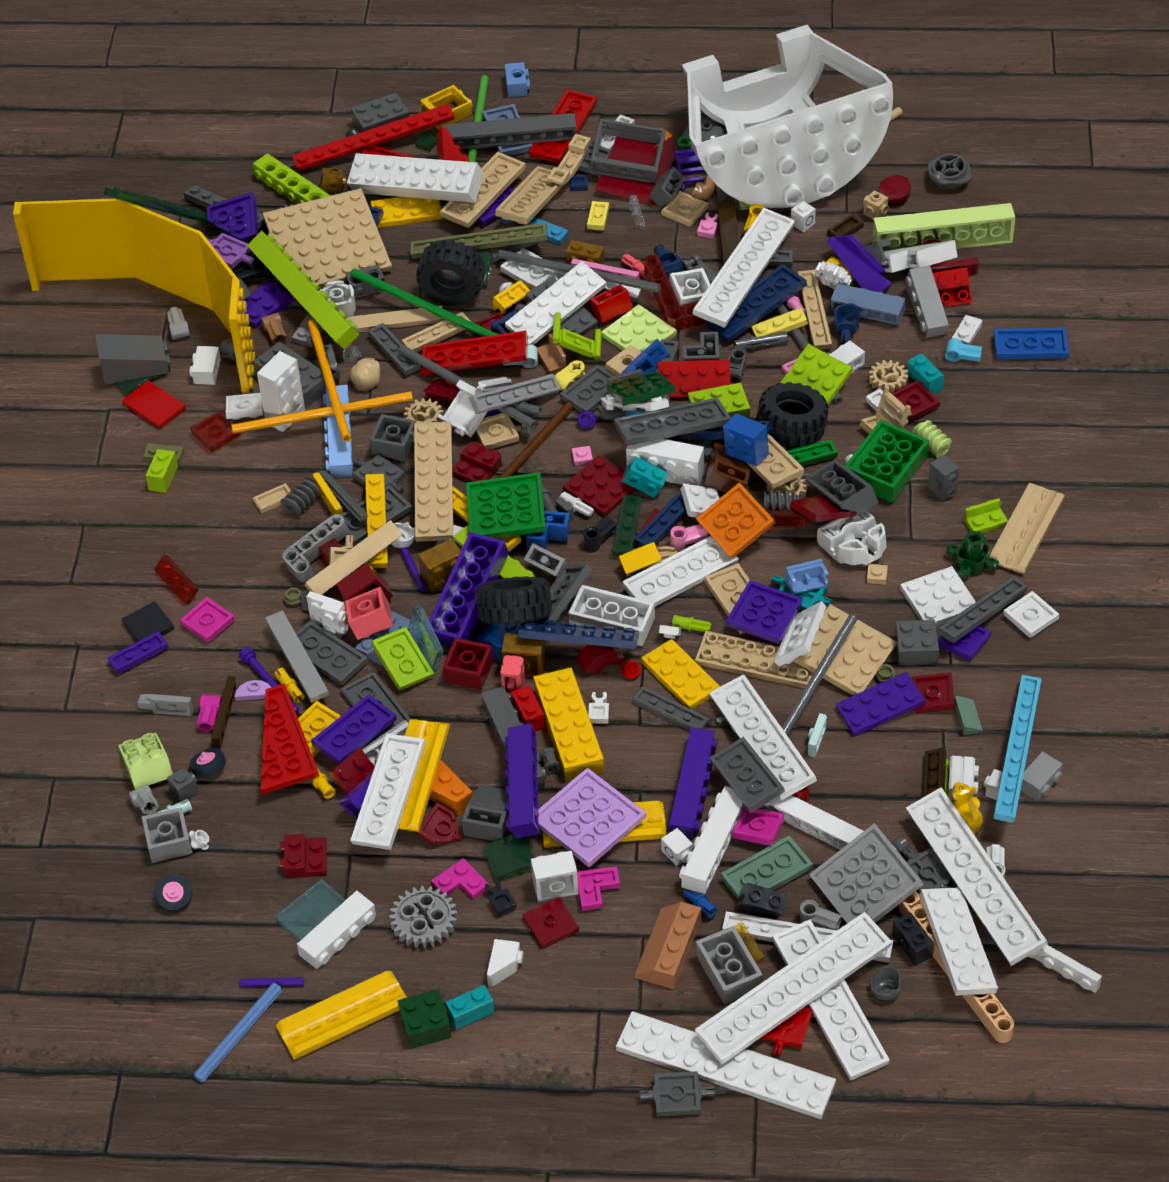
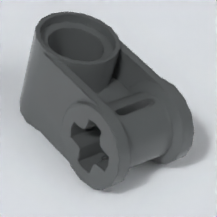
M735 347L731 350L728 358L730 360L731 378L742 381L747 366V352L742 347Z

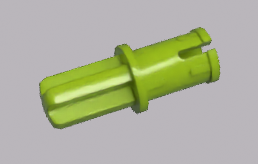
M674 615L672 620L673 627L687 629L689 632L692 630L710 632L711 630L710 622L696 620L694 617Z

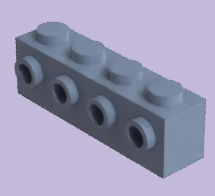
M837 283L831 297L832 311L839 305L854 303L859 308L860 317L900 325L905 311V298L869 291L864 288L851 287L846 284Z

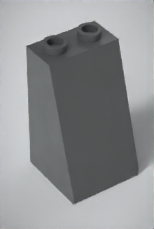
M95 335L105 384L169 373L168 366L171 363L169 355H165V353H168L167 343H163L162 336Z

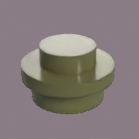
M289 588L285 592L284 601L286 604L295 606L301 603V591L298 588Z
M888 664L881 665L876 673V678L880 682L887 681L896 676L895 670Z

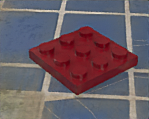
M601 455L595 457L562 486L563 492H567L575 498H580L584 504L593 508L595 512L604 518L637 489L622 482L625 470Z

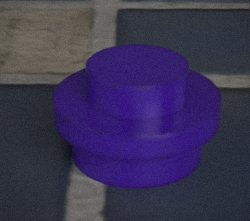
M584 411L579 415L578 423L582 428L590 429L596 423V416L591 411Z

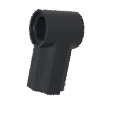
M608 516L602 518L596 525L587 527L584 530V548L587 551L594 552L599 550L601 542L616 529V524Z

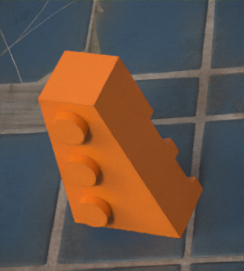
M440 759L429 800L435 803L438 802L453 811L456 816H460L465 812L473 792Z

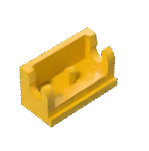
M519 280L493 297L492 309L497 311L499 308L500 313L504 315L506 309L523 298L526 301V293L530 289Z
M654 542L619 556L627 577L631 576L630 573L657 562H662Z

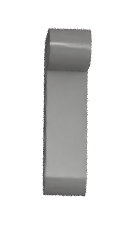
M339 514L332 515L283 552L282 557L288 570L301 583H306L314 577V572L309 563L348 534L349 529L343 516Z

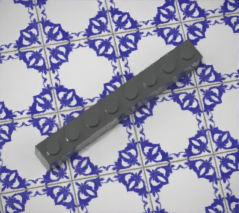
M575 113L442 125L446 127L454 138V144L459 145L461 149L572 140L574 135L577 134Z

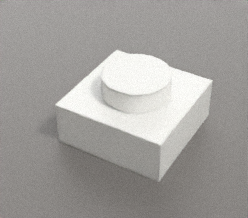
M660 625L659 633H664L665 638L675 639V635H681V628Z

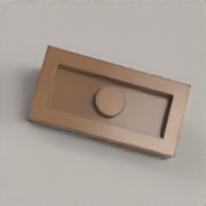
M551 333L549 334V344L537 349L538 357L549 375H555L566 367V355L558 343H553V334Z

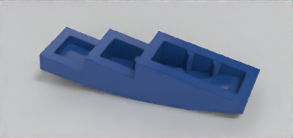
M656 339L621 374L641 369L643 375H645L646 372L655 370L657 368L656 364L664 359L669 352Z

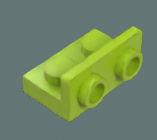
M1000 499L989 500L985 503L966 508L964 522L968 529L984 534L1004 528L1008 520L1000 508Z

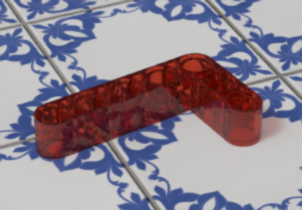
M648 255L644 260V274L648 282L661 285L659 293H652L664 321L676 330L705 324V319L693 315V309L699 301L680 306L659 257Z

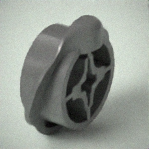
M943 154L928 164L930 179L942 189H957L963 184L968 183L972 178L969 163L958 154Z

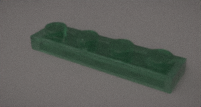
M623 496L612 551L615 557L633 551L634 538L636 537L642 506V497Z

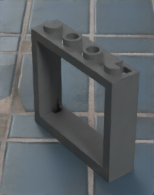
M600 118L590 160L589 173L656 184L665 143L666 129ZM603 135L659 144L654 166L598 157Z

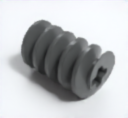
M304 477L285 498L281 499L282 508L290 514L300 515L302 513L301 510H305L306 506H309L311 501H314L321 494L316 482L311 477Z
M770 490L768 495L765 492L764 510L768 513L771 508L772 512L776 513L777 508H779L780 514H783L786 509L787 513L791 514L793 509L790 507L791 500L802 499L803 491H800L798 496L795 490L792 491L791 496H789L788 490H785L783 495H781L780 490H777L776 495H774L773 490Z

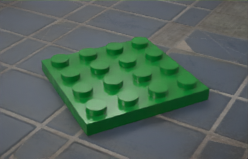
M540 472L466 483L470 532L496 539L546 531Z

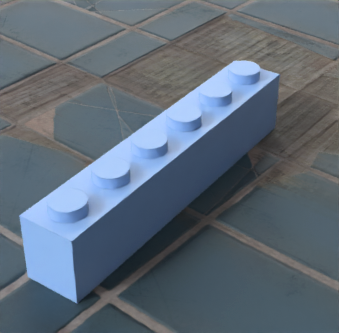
M336 386L341 404L349 403L348 386ZM326 387V394H323V403L329 407L332 404ZM347 412L344 415L351 435L350 412ZM335 415L324 417L327 418L324 421L325 431H328V434H325V444L328 447H325L326 458H329L326 461L327 472L330 471L333 478L353 477L351 440L348 442L342 441Z

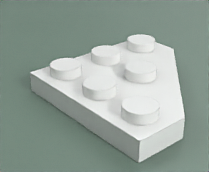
M611 394L601 398L602 405L606 410H614L615 407L622 408L623 411H636L637 408L645 409V411H655L669 407L668 399L664 396L626 406L620 404Z

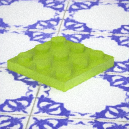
M808 344L780 383L792 382L794 384L802 383L804 386H811L813 390L816 389L820 395L824 396L829 405L853 372V368Z

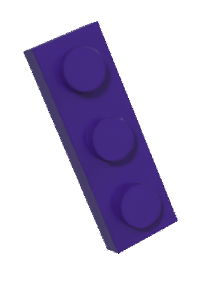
M157 631L107 657V660L118 675L168 649V644Z

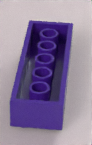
M473 532L469 533L425 628L430 640L452 646L455 638L470 640L479 620L476 590L481 584L498 578L509 554L505 541Z

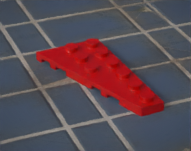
M285 683L268 688L265 691L261 795L319 777V771Z

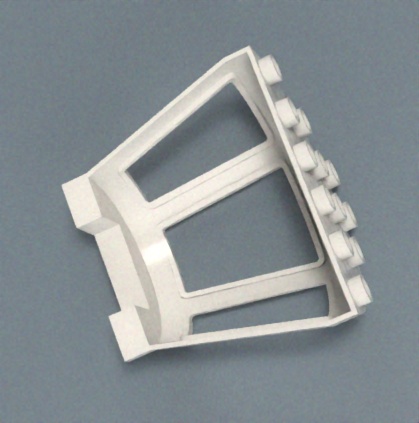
M808 25L776 34L781 64L732 80L722 81L720 66L714 55L682 64L688 82L689 135L693 150L713 182L728 195L747 204H760L767 208L795 207L802 201L811 203L830 196L852 180L867 165L886 134L893 107V87L890 79L883 72L816 35ZM824 63L868 88L819 105H815L809 97L820 79ZM701 110L713 120L725 125L727 134L702 142Z

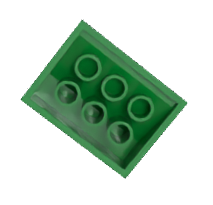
M880 420L845 466L869 483L876 496L893 503L927 458L929 440Z

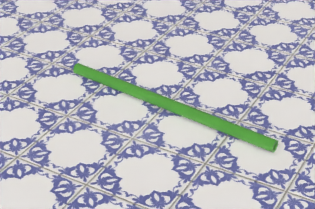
M486 75L481 76L474 122H481L483 118L482 111H484L489 77ZM478 148L469 149L468 159L470 162L476 161Z

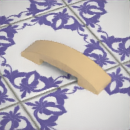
M575 134L569 143L567 154L558 168H553L547 181L561 185L566 184L580 167L590 145L591 138Z

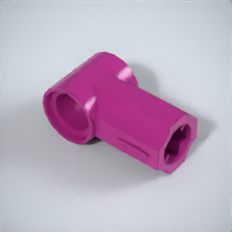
M201 695L197 729L203 732L214 730L222 696Z

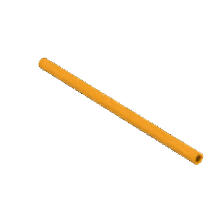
M312 319L308 321L312 340L342 441L348 442L351 440V435L317 322Z
M410 391L341 405L343 412L347 413L411 401L413 397ZM329 406L233 424L232 430L234 434L335 414L333 407Z

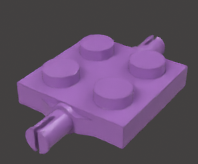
M224 233L214 240L207 239L231 270L241 261L250 265L254 261L253 257L247 256L251 249L243 241Z

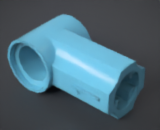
M952 338L947 343L945 358L950 362H958L960 359L980 362L982 347L963 344L961 340Z

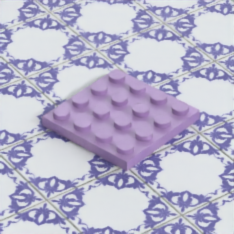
M588 768L538 809L539 828L566 850L572 851V854L588 867L593 865L646 818L645 811Z

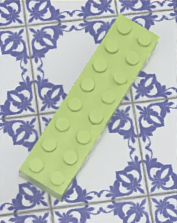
M1011 203L877 217L874 218L872 243L889 238L891 244L882 248L883 251L955 240L956 249L1013 243L1015 214Z

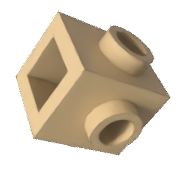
M874 190L864 198L863 215L874 220V218L883 217L887 213L889 208L887 196Z

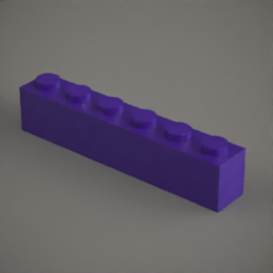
M530 723L509 727L508 736H505V743L508 748V752L505 753L508 764L506 777L509 781V785H506V793L509 797V802H506L509 814L507 828L509 831H512L515 838L539 834L536 733Z
M690 728L669 823V833L678 828L688 839L694 840L695 832L700 830L701 820H698L699 815H703L704 811L702 799L707 797L708 787H705V785L710 782L711 778L709 766L713 767L710 757L714 756L712 752L717 750L718 739H715V730Z

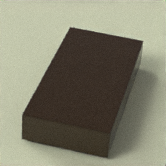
M852 214L828 229L827 235L830 237L852 235L864 227V222Z

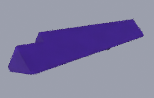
M837 235L827 240L861 288L884 294L887 293L892 283L882 276L885 269L853 235Z

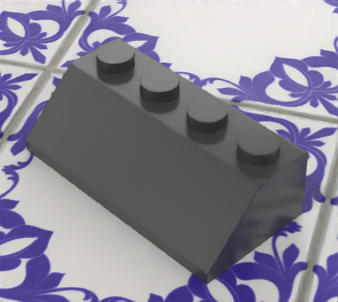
M836 459L805 478L806 482L842 509L864 513L879 504L872 486Z

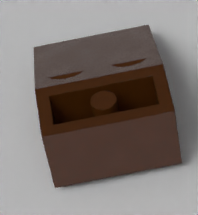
M714 442L705 485L727 493L739 482L746 488L750 474L749 465L742 460L727 455L725 446Z

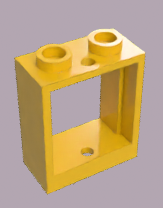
M454 85L420 100L421 112L453 101L458 105V107L452 109L455 120L435 126L438 130H440L442 125L454 124L471 116L473 104Z

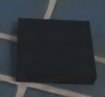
M155 601L122 618V623L137 642L157 631L163 636L175 629L173 623Z

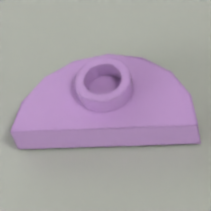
M260 680L247 681L236 690L235 701L265 699V691L271 688V686Z

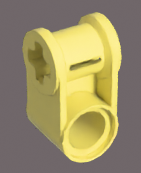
M573 361L555 375L561 391H564L585 375L583 362Z

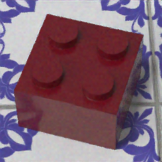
M455 638L443 666L445 682L482 690L494 662L492 645Z

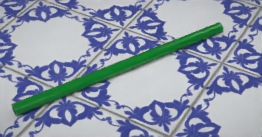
M356 268L351 271L352 277L482 337L498 335Z

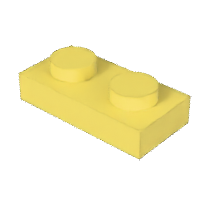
M592 201L587 222L588 230L604 231L609 211V202Z

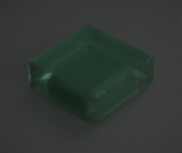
M424 133L415 142L416 147L430 152L437 145V138Z

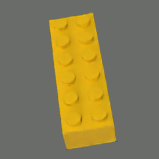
M572 668L533 676L534 691L544 713V721L553 747L557 752V759L561 764V771L565 782L572 781L586 768L596 775L604 773V758Z

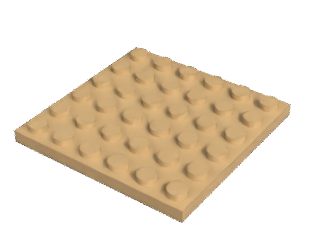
M361 188L263 213L268 232L277 240L275 244L279 243L285 249L283 253H289L294 259L292 262L296 261L303 268L301 272L305 271L311 277L310 282L315 281L320 288H324V285L331 281L346 282L345 273L351 272L354 268L362 269L378 264L382 272L392 270L391 262Z

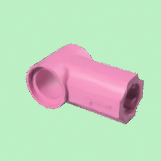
M700 524L688 528L682 526L673 527L670 532V547L682 551L688 544L708 538V533Z

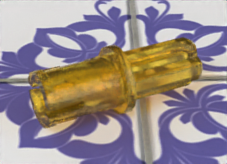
M743 922L736 924L737 932L757 963L765 955L755 942L756 938L752 937Z

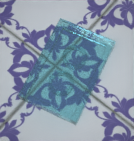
M417 604L414 605L408 627L433 672H437L443 649L423 606Z
M321 879L275 916V920L300 942L346 900Z

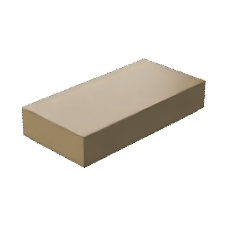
M285 483L253 497V502L262 514L280 506L281 499L285 498L291 490Z

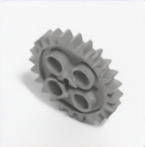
M421 886L420 891L413 887V893L411 894L406 890L405 897L399 895V902L394 901V908H390L391 930H394L395 936H399L400 942L406 939L407 946L414 942L415 948L418 947L419 943L423 945V948H426L427 943L434 947V941L437 940L439 943H442V937L448 939V932H454L453 926L457 925L456 918H458L456 904H453L452 897L448 898L447 892L441 894L439 888L433 892L432 886L428 890Z

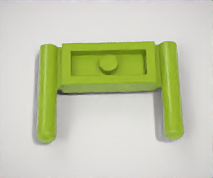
M556 312L554 314L553 343H559L564 348L589 358L593 357L594 360H600L602 331L600 329L595 330L593 341L563 328L561 330V313Z

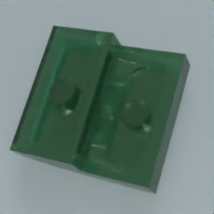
M510 835L483 847L495 879L499 881L515 873L521 876L532 870L531 859L535 857L527 837L515 838L514 835Z

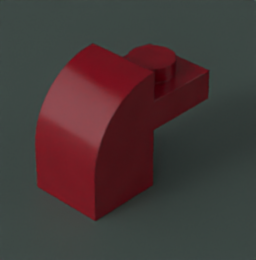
M587 644L576 659L585 672L599 674L607 662L621 664L625 657L620 652L619 647Z

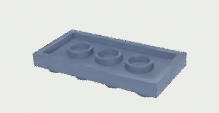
M514 104L482 111L485 121L520 118ZM528 143L496 146L498 152L511 156L528 152L533 145Z

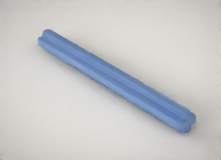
M272 983L196 1070L194 1073L196 1080L202 1083L207 1079L282 992L279 985Z

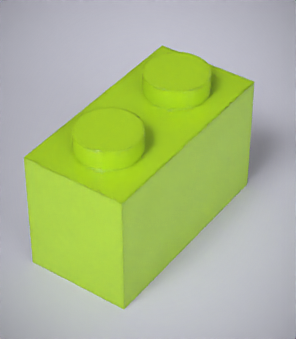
M157 449L145 475L150 491L167 492L178 468L174 451Z

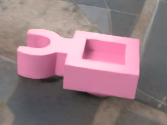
M708 212L705 214V220H701L697 230L698 237L714 239L718 229V214H715L713 218L709 217Z

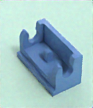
M822 559L789 566L785 570V583L792 595L827 587L829 582L825 576L828 575V571Z

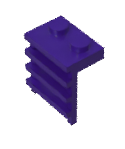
M693 148L675 151L674 165L677 166L678 171L682 175L706 172L703 166L681 169V165L700 163ZM703 176L685 178L681 185V191L685 190L684 184L703 182Z

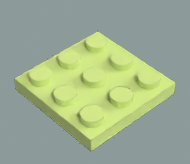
M638 304L601 333L604 339L622 351L632 345L642 352L656 339L660 342L661 339L671 340L677 335V330Z

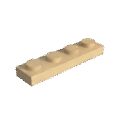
M463 312L456 314L470 321ZM443 320L403 339L402 344L415 352L422 351L425 345L437 344L467 329Z

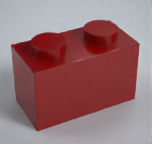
M621 284L590 299L594 315L602 323L609 322L614 317L623 315L633 309L629 292Z
M530 685L511 691L512 706L517 708L520 722H523L524 725L531 723L535 732L544 729V713Z

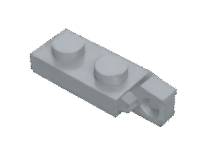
M140 694L137 702L138 708L153 710L154 714L192 716L194 711L191 697Z

